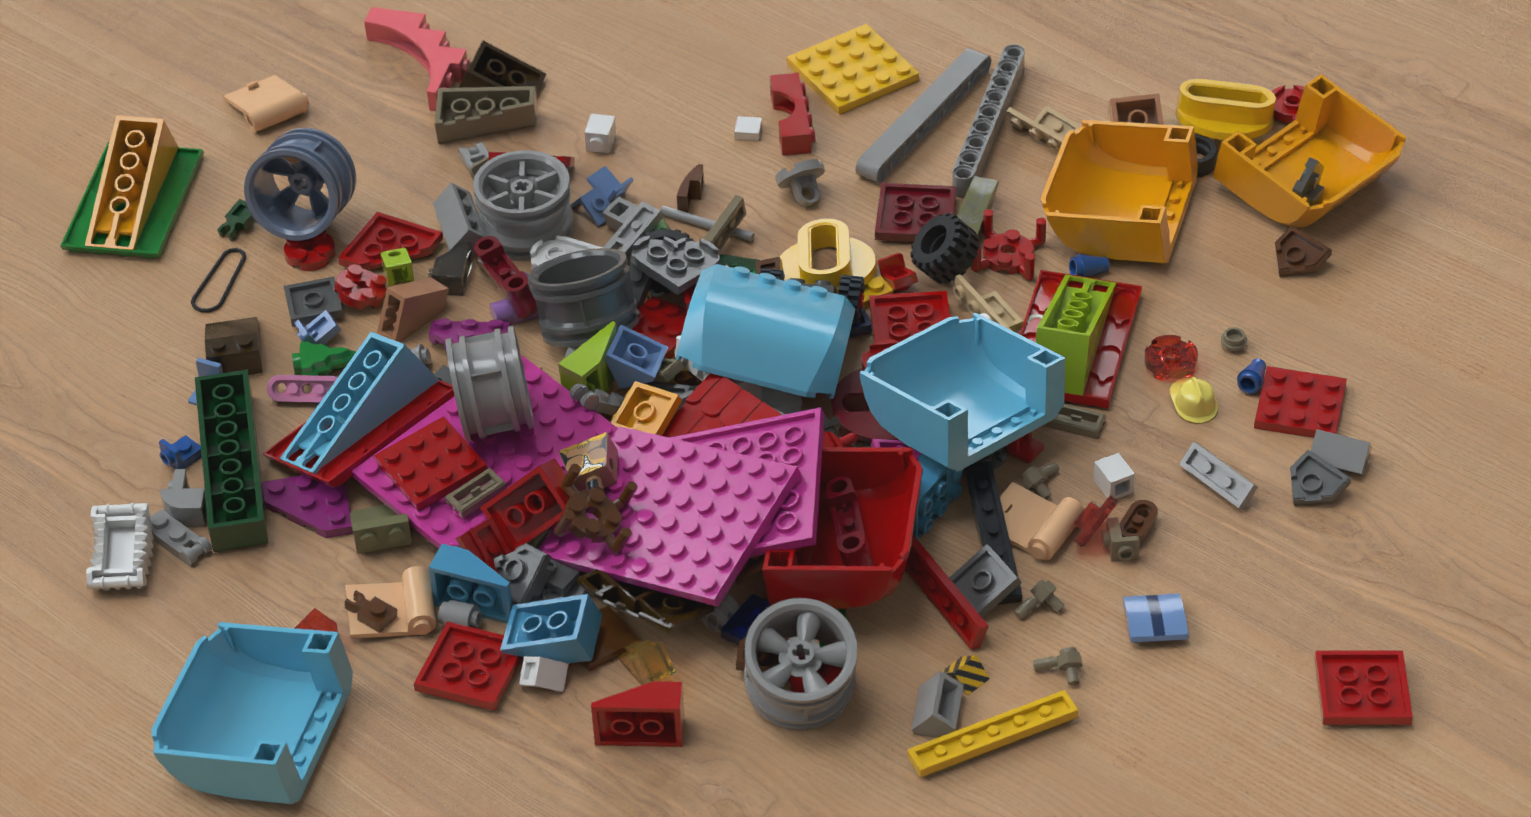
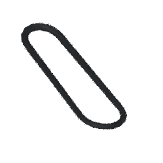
M231 248L222 253L191 299V305L195 310L211 312L223 304L245 261L246 254L242 249ZM230 252L241 253L242 258L220 302L212 308L197 307L195 299L223 258Z

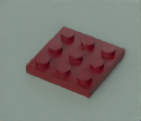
M881 183L875 240L914 242L916 234L920 232L922 226H925L931 218L934 219L936 215H943L944 213L954 214L956 186Z

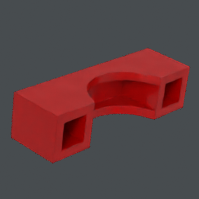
M799 72L770 75V95L773 109L790 114L789 117L779 121V142L782 156L811 153V143H815L816 140L815 130L810 128L812 127V115L809 112L808 97H803L806 96L805 82H800Z

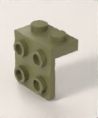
M387 505L354 510L350 513L357 554L412 544L407 513L397 515Z

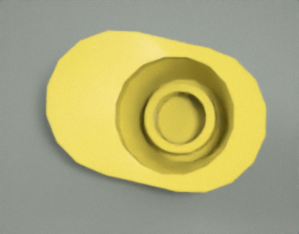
M1191 377L1177 380L1171 385V399L1178 415L1185 421L1202 424L1216 416L1218 403L1214 390L1208 382Z

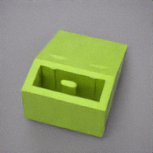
M612 321L558 363L561 385L570 391L574 385L584 384L590 391L600 389L609 395L614 377L606 363L605 356L617 333L616 322Z

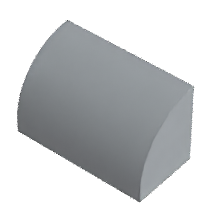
M1316 429L1311 452L1335 468L1359 474L1364 473L1372 450L1370 442Z
M942 671L919 687L911 731L928 737H940L953 732L956 729L964 685Z

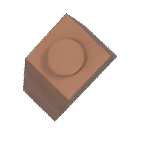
M432 277L387 287L377 334L397 342H402L444 311L449 288Z

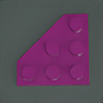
M445 318L432 321L429 329V341L435 345L438 343L444 344L446 350V339L452 338L453 343L459 342V336L465 335L466 338L494 332V329L498 328L501 329L502 333L508 332L510 322H502L497 319L488 322H477L474 319H465L463 321H451Z
M306 475L262 482L264 502L267 510L273 513L278 511L286 515L288 520L304 528L309 526L317 530V534L324 538L353 534L345 482L337 487H329L320 481L310 479Z

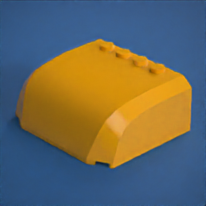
M1320 74L1305 85L1296 120L1257 146L1256 143L1238 130L1223 140L1213 177L1247 204L1274 221L1292 227H1306L1315 223L1388 171L1399 159L1406 136L1324 75ZM1310 157L1319 161L1324 166L1319 185L1325 188L1322 197L1314 206L1309 205L1306 197L1301 198L1292 191L1296 181L1300 180L1303 171L1306 169L1305 164Z
M1083 120L1080 128L1076 131L1070 130L1065 135L1041 196L1044 212L1056 236L1066 246L1078 253L1117 260L1169 263L1197 179L1198 160L1194 126Z

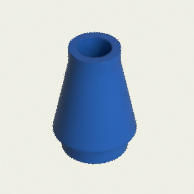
M1077 254L1069 260L1071 275L1090 277L1102 272H1108L1109 270L1107 257Z
M1262 359L1252 360L1238 374L1237 382L1241 391L1252 394L1262 388L1264 373L1267 367Z

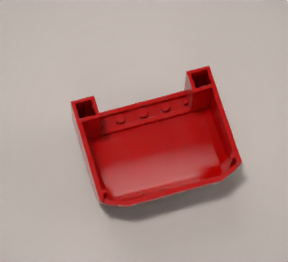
M822 447L816 545L795 549L766 550L762 570L770 606L788 599L805 598L823 602L834 609L853 608L873 604L894 592L901 581L910 554L923 474L922 466L916 460L912 448ZM845 476L850 478L855 490L858 492L859 504L874 566H844L836 543L835 537L837 536L825 491L827 483L836 477Z

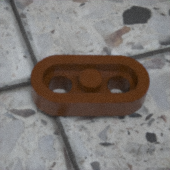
M1138 500L1132 503L1119 523L1122 537L1138 536L1140 544L1144 542L1157 521V506L1148 500Z

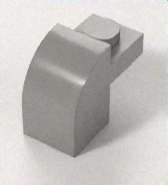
M175 469L173 480H170L168 483V489H160L164 511L186 527H205L207 518L205 489L190 488L186 469Z

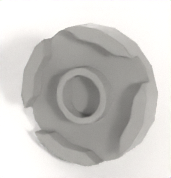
M818 159L795 163V168L789 172L784 168L775 176L778 187L792 188L797 203L804 207L812 206L820 196L816 179L823 175L826 170L822 160L819 162ZM802 189L810 190L813 194V199H805L802 195Z

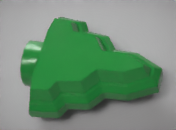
M309 341L300 342L299 353H292L295 375L327 376L333 370L344 369L356 351L343 347L329 348L327 345L314 344Z

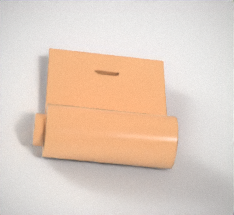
M276 75L259 82L253 81L244 88L224 95L225 101L243 112L246 123L253 133L305 113L307 106H309L308 97L304 92L301 93Z
M1014 482L1000 496L1010 543L1039 560H1050L1085 516L1083 505L1074 498L1065 497L1056 505Z
M413 566L406 569L402 575V582L345 585L346 599L352 602H356L354 601V592L357 590L369 601L377 597L398 609L397 617L381 633L357 620V613L348 611L350 639L425 635L432 632L436 627L430 574L427 568Z

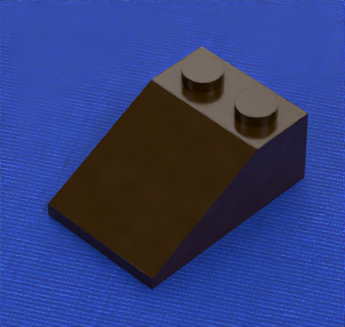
M483 40L459 88L535 86L537 96L547 73Z
M251 317L205 324L206 360L220 363L223 373L247 369L249 375L263 373L258 318Z

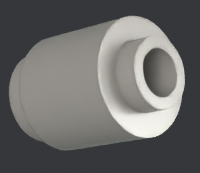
M454 600L443 602L438 612V621L440 624H444V626L448 621L472 628H479L483 618L478 605Z

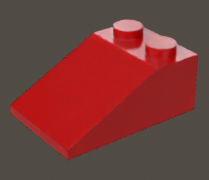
M555 458L539 465L480 507L486 518H493L511 552L557 525L565 511L566 503L569 500L568 495L561 488V482L565 477V473Z
M652 681L591 703L595 745L683 747L685 714L682 682Z

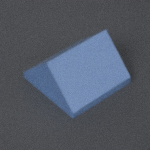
M620 324L605 356V360L621 389L632 386L635 381L643 384L653 382L668 347Z

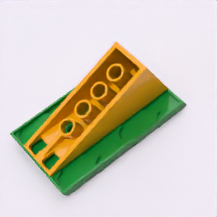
M116 115L110 142L107 143L63 238L60 245L62 250L93 252L95 254H117L124 257L142 256L148 259L160 258L169 235L173 231L182 204L186 200L192 181L195 180L204 155L203 150L178 147L164 119Z

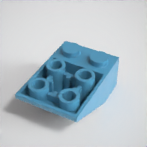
M922 453L918 457L923 474L913 535L918 540L924 533L926 534L930 531L934 521L939 516L942 517L945 514L950 503L953 500H957L963 490V485H961L963 469L955 471Z

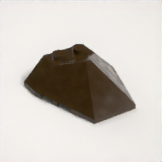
M598 569L577 578V583L594 598L667 632L712 613L715 608L714 605L621 581L616 582L607 573Z

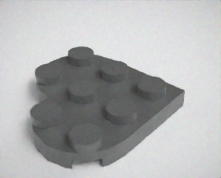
M645 236L633 244L630 263L679 295L697 284L701 271L719 264L720 258L718 256V248L711 242L701 238L700 242H686V238L676 241L668 237H663V240H650V236Z

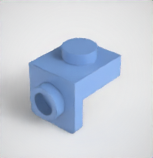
M327 310L322 312L307 326L299 319L295 322L299 329L297 335L302 342L309 341L310 343L324 345L341 331V328Z

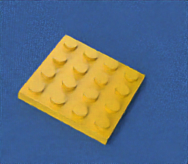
M868 24L787 56V65L795 73L799 72V77L838 115L919 81V72Z

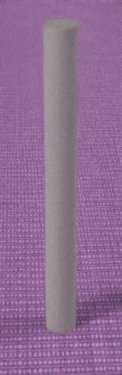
M662 206L661 212L665 217L708 230L716 222L667 206ZM736 228L731 236L753 242L755 233Z

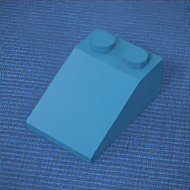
M442 544L428 567L434 606L440 607L443 602H449L450 600L478 605L483 618L508 624L512 609L510 583L469 550Z
M589 594L512 605L500 650L504 654L522 657H543L563 663L590 661L593 657L603 615Z

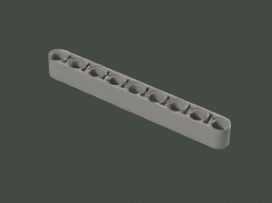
M1007 45L999 58L952 171V186H956V197L965 198L973 177H981L1006 117L1007 110L1024 73L1025 49L1021 45Z
M967 48L861 155L856 164V174L881 183L987 74L991 66V57Z

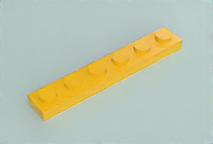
M1062 690L907 749V757L921 778L1078 718L1079 710L1067 692Z

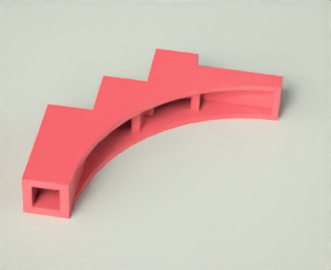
M371 7L364 21L367 40L399 48L413 56L424 66L430 76V84L427 89L429 110L436 111L438 88L453 87L454 82L461 83L470 65L466 49L450 47V42L446 38V31L431 30L430 25L426 22L425 13Z

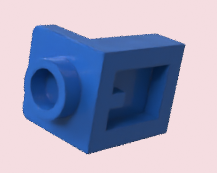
M187 435L173 444H170L165 439L159 441L161 460L165 465H171L175 469H185L202 457L201 446Z

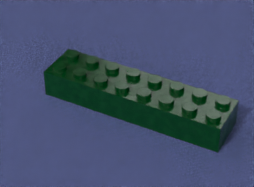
M248 369L194 377L208 530L213 552L269 543L253 396Z

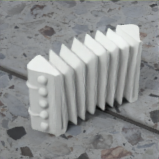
M131 503L92 506L90 516L95 536L93 538L95 553H91L93 559L89 561L92 567H89L86 571L87 589L108 591L110 588L119 590L125 587L129 590L131 587L141 589L142 586H147L148 581L145 575L150 574L148 566L152 565L149 558L153 557L151 550L153 544L151 540L154 539L151 532L149 504Z

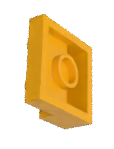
M635 381L631 389L626 393L625 399L617 413L614 414L611 423L617 428L620 426L662 436L682 399L678 394Z

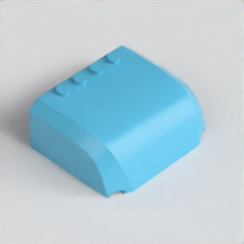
M715 264L701 271L688 308L676 360L679 361L681 358L688 359L693 362L692 367L700 371L803 397L815 398L816 393H825L829 395L830 399H834L855 308L845 296L827 292V289L820 286H812L811 288L801 285L796 280L788 279L783 281L776 279L774 275L768 273H761L759 275L751 273L750 270L744 267L731 268Z
M973 313V318L959 320L958 316L946 318L870 357L867 361L866 369L860 372V380L869 409L884 429L920 453L950 469L960 471L1055 419L1064 405L1065 357L978 313Z
M220 622L217 624L219 629L208 638L203 636L195 643L151 729L154 740V756L178 781L197 791L245 800L284 804L298 802L351 691L353 670L339 632Z

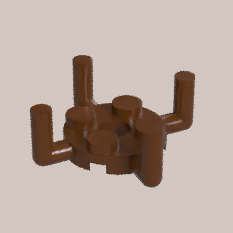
M572 464L561 482V488L568 495L569 500L566 503L562 517L554 529L555 535L561 537L571 532L580 539L584 537L593 539V543L605 542L614 554L621 553L631 537L632 531L624 527L617 538H615L614 533L622 520L619 510L627 507L638 488L637 484L632 481L628 482L620 497L613 501L606 497L605 493L598 488L578 491L573 484L581 472V467L578 464ZM586 513L593 514L597 520L589 518Z

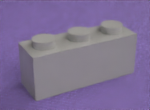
M450 183L433 202L436 217L442 227V233L446 238L448 250L455 256H462L470 260L476 253L474 244L487 235L471 193Z

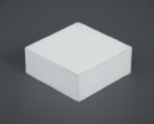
M738 116L734 131L735 140L759 141L762 118Z

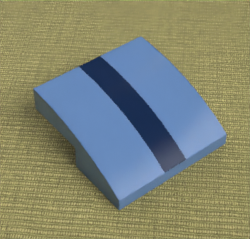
M1180 593L1123 597V608L1127 618V631L1131 643L1188 639L1186 616Z

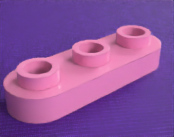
M276 375L268 381L267 393L275 401L321 402L338 377ZM281 383L286 386L284 393L278 391V386ZM306 384L312 386V392L309 394L304 391Z

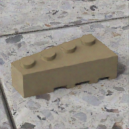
M535 86L438 88L435 115L438 144L537 124L538 103Z

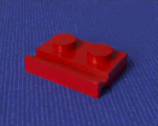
M492 517L485 519L455 538L460 548L469 550L497 573L498 570L495 569L494 558L502 554L507 555L511 553Z

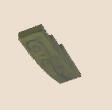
M974 176L960 208L958 218L971 227L980 239L983 232V211L991 210L999 182Z

